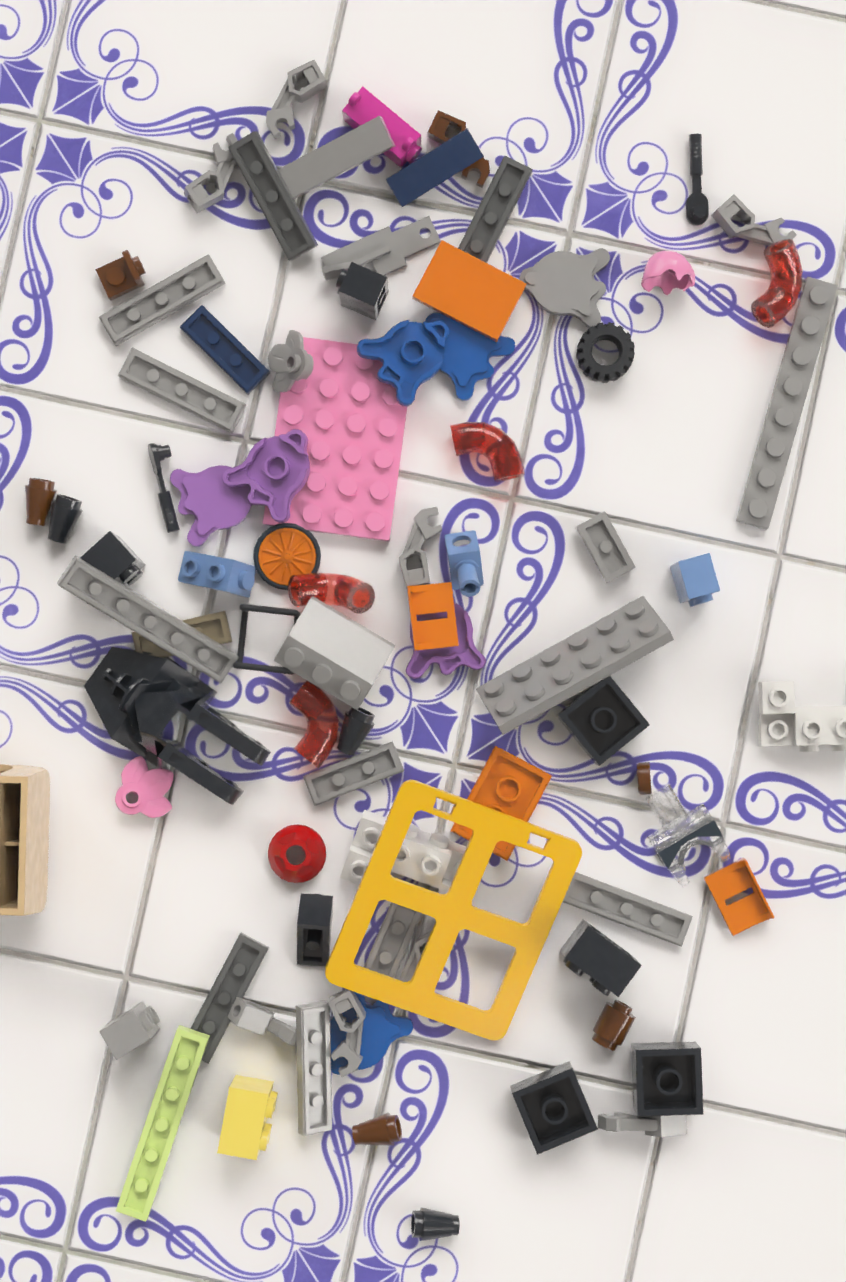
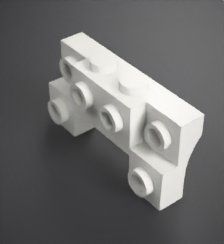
M794 681L758 682V746H799L800 752H819V745H832V751H846V706L795 707Z
M364 810L340 876L341 879L360 884L387 819L386 817ZM411 823L391 872L438 888L437 893L445 894L451 886L466 846L450 841L443 834H430L419 830L416 825Z

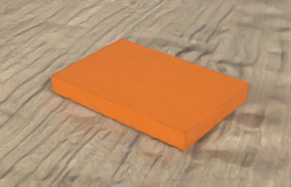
M441 240L412 299L498 342L527 284Z
M494 746L467 800L528 822L552 775ZM454 823L450 830L468 841L473 833L472 829ZM499 841L496 843L492 853L508 861L516 845L506 841Z

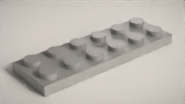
M641 596L476 688L499 730L504 735L674 639L665 623L645 597Z

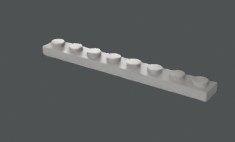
M808 276L804 281L736 518L738 522L765 530L769 529L838 288L836 284Z

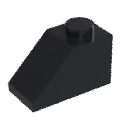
M301 894L297 920V965L326 967L330 957L333 896Z

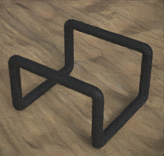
M241 604L239 608L242 610L237 652L239 658L233 663V667L236 669L293 675L294 672L285 667L243 663L248 611L294 616L293 626L301 615L300 612L294 609Z

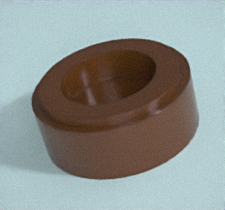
M650 762L638 763V792L640 795L652 794Z

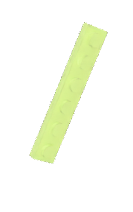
M181 1025L178 1026L116 1212L145 1222L147 1221L210 1035Z

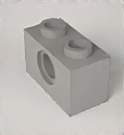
M142 1001L111 1020L99 1032L115 1059L118 1060L150 1040L160 1029L157 1025L160 1020L153 1007H146Z

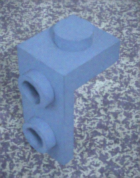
M185 551L178 581L250 598L255 582L256 568L233 559Z

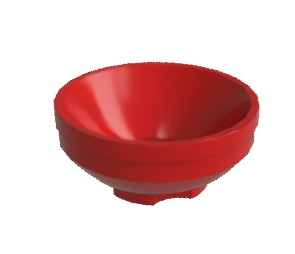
M300 824L289 825L278 831L272 838L268 849V860L272 870L281 879L292 883H303L317 876L325 864L327 855L325 843L319 833L313 828ZM298 845L304 849L306 857L301 864L294 865L287 860L286 852L289 847Z

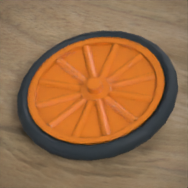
M292 523L277 524L268 528L258 538L254 547V566L259 576L270 586L281 590L298 589L309 583L317 574L321 561L320 547L317 539L309 530Z

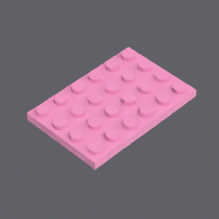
M303 337L304 350L313 357V370L307 379L295 381L289 391L280 393L275 436L286 434L293 429L301 430L306 434L308 438L307 453L310 462V473L304 487L292 499L290 518L285 523L297 524L312 532L390 542L407 407L398 403L396 390L392 385L380 382L377 379V372L383 366L382 362L360 357L357 353L358 344ZM265 506L263 525L274 526L281 524L272 518L269 508Z

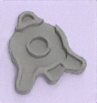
M603 248L587 255H578L569 251L552 252L544 256L533 267L524 269L520 274L519 280L527 284L525 290L535 298L544 311L559 316H574L580 319L586 327H594L601 322V315L596 303L606 292V285L603 282L596 281L594 275L607 266L610 255Z

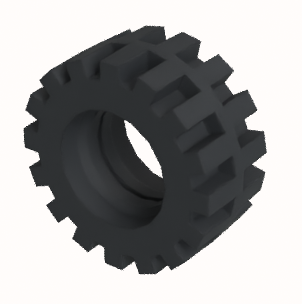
M602 322L594 327L591 326L582 335L577 346L576 358L578 359L579 368L584 371L583 374L586 377H591L595 382L602 381V383H608L609 381L614 382L629 370L635 355L634 341H631L629 332L626 333L622 326L619 325L617 327L614 323L608 322V324H603ZM602 340L613 342L619 352L617 361L607 366L597 363L592 355L593 346L597 342Z

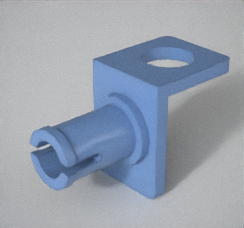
M476 531L446 534L444 538L452 588L454 590L460 589L461 594L466 597L475 596L479 593L480 586L484 584ZM458 540L470 541L468 545L463 547L453 545Z

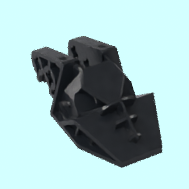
M111 647L84 685L111 739L142 756L157 768L163 769L168 763L222 800L234 805L244 791L233 781L227 780L212 770L208 763L186 750L180 741H171L160 737L166 725L180 711L187 716L186 718L189 721H194L261 766L265 763L271 751L258 740L256 741L246 735L237 725L210 707L209 704L217 694V691L171 658L149 655L153 654L150 652L139 653L131 649Z

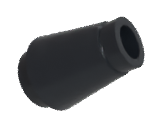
M57 494L56 500L52 501L48 539L66 544L83 511L80 509L82 501Z
M351 707L349 711H345L338 740L339 743L336 748L345 754L354 756L356 750L375 725L373 723L375 715L361 707L358 710Z
M422 1207L420 1211L413 1210L412 1238H419L420 1241L459 1234L460 1221L458 1215Z

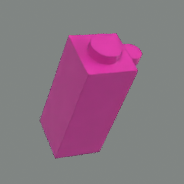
M363 86L358 92L352 94L348 104L342 110L343 120L355 129L378 116H382L395 144V147L385 151L383 154L400 168L407 161L412 163L422 151L420 147L421 134Z

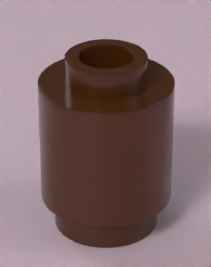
M615 1000L613 1004L606 1002L593 1028L595 1033L592 1040L609 1050L615 1051L618 1045L621 1046L636 1018L631 1014L633 1008L619 1000Z

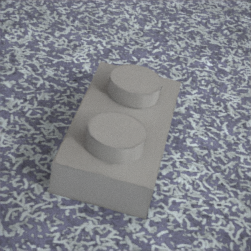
M605 511L576 527L606 583L635 568L632 559Z

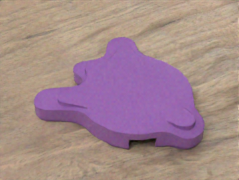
M293 429L286 434L261 439L253 446L246 460L241 465L227 469L223 473V482L229 487L249 485L251 491L247 499L250 504L267 506L272 518L276 522H287L290 518L292 499L304 487L310 473V462L307 453L308 438L306 434L301 430Z
M218 465L198 473H189L176 469L170 475L171 483L181 492L178 511L185 516H195V521L187 535L188 542L194 547L202 546L208 537L217 530L229 529L239 525L245 520L251 506H253L247 499L251 491L249 485L229 487L223 482V473L232 467Z
M454 602L459 646L414 651L413 647V655L406 667V674L410 678H420L432 663L439 665L443 675H450L462 665L473 670H480L485 666L486 659L477 650L473 642L471 618L467 611ZM447 612L416 615L417 621L447 618ZM410 623V639L413 645L412 629Z

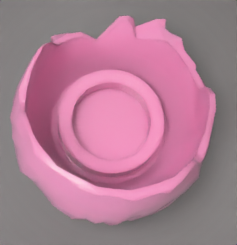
M661 251L649 258L645 266L641 285L648 292L655 286H658L664 294L668 295L675 288L685 291L690 286L693 287L695 284V273L691 264L683 255L672 251Z

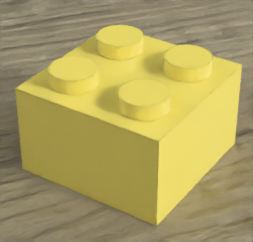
M235 1075L229 1086L217 1153L257 1160L260 1150L266 1151L272 1129V1124L266 1122L267 1118H272L278 1092L272 1091L274 1081Z

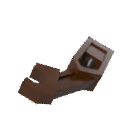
M438 110L427 132V137L442 144L449 140L445 136L449 126L461 132L466 129V122ZM484 157L463 169L461 178L466 180L468 173L475 170L480 174L476 185L483 188L490 173L489 160L484 159Z

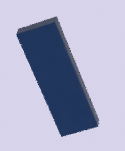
M466 128L386 178V181L400 205L404 207L483 158L484 155L469 129Z
M203 305L180 326L181 330L247 395L270 374V371Z

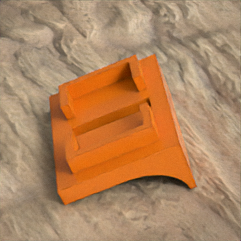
M452 582L407 586L414 651L459 646ZM447 612V618L417 621L416 615Z
M741 858L703 877L732 936L763 921L775 918L745 858ZM752 888L753 893L726 905L724 900Z

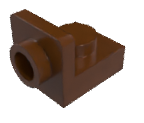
M128 250L122 252L123 257L95 269L110 301L145 285L141 275L146 273L139 257L135 256L132 258Z

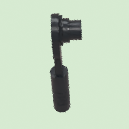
M695 133L689 135L692 194L686 200V218L690 224L699 226L708 219L709 206L708 199L702 193L701 175H703L702 134Z
M150 443L148 444V452L160 493L157 495L167 533L178 531L180 528L170 491H166L160 461H163L164 458L172 456L169 445L161 446Z

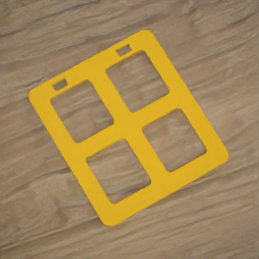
M416 780L403 782L396 794L326 964L325 975L327 980L336 986L489 1040L496 1041L503 1038L507 1033L581 860V846L574 839ZM436 798L455 804L450 814L433 808ZM420 810L468 827L473 831L451 886L445 894L436 893L395 878L390 874L414 814ZM530 833L548 839L544 848L527 843ZM499 841H506L553 860L532 913L526 923H518L472 905V900L496 843ZM381 900H387L431 916L436 920L412 979L408 982L400 981L354 963L376 906ZM463 929L515 947L514 955L489 1010H482L435 992L436 985L458 933Z

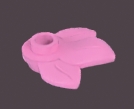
M142 756L132 759L124 767L121 774L122 786L118 789L115 796L118 809L127 815L142 813L150 818L161 817L168 813L172 806L164 795L172 786L173 772L160 768L148 770L147 763ZM128 793H135L138 801L130 804L126 801V795Z

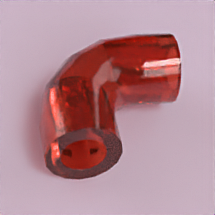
M784 239L773 243L763 252L770 270V284L765 293L753 301L751 310L759 324L767 328L773 327L787 315L796 304L802 288L803 270L793 239Z
M463 422L450 425L456 456L470 453L484 455L490 462L495 482L511 480L525 475L522 457L515 441L501 428L486 422Z
M306 573L292 575L288 581L289 598L296 607L306 606L313 596L327 605L340 606L354 613L361 614L367 612L375 600V591L371 585L349 575Z
M306 681L289 702L291 706L305 717L307 722V730L304 736L293 749L319 769L328 758L337 741L339 719L334 703L327 694L318 686Z

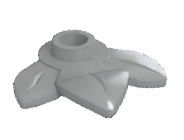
M290 330L286 343L274 345L269 352L268 365L272 371L276 372L272 386L273 390L279 393L287 392L292 388L295 381L307 379L312 373L314 366L313 357L304 350L303 336L298 331Z

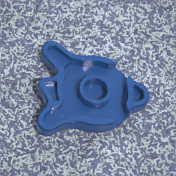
M432 313L426 318L425 322L442 321L449 328V336L445 341L443 364L439 371L446 374L452 380L457 398L461 401H467L473 396L476 382L493 376L494 368L489 363V359L491 357L511 355L515 350V341L510 337L500 336L498 342H495L443 314Z
M406 320L393 326L380 338L363 339L358 342L357 353L360 357L382 362L383 366L377 372V379L395 388L397 401L402 406L408 407L412 405L418 387L433 378L443 364L445 341L449 336V328L442 321L419 323Z
M355 992L366 1011L360 1055L363 1059L357 1069L363 1070L377 1064L384 1057L393 1041L412 1033L413 1022L408 1017L393 1015L389 1004L376 1000L373 1004H368L365 1001V995ZM354 1007L342 1013L348 1023H352L357 1018ZM334 1016L330 1021L331 1053L344 1039L346 1040L347 1032L340 1030ZM331 1057V1072L340 1075L339 1068L346 1066L348 1060L345 1057H339L333 1061Z

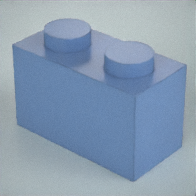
M710 553L681 560L670 566L680 603L688 601L690 607L704 604L713 600L712 594L720 591Z

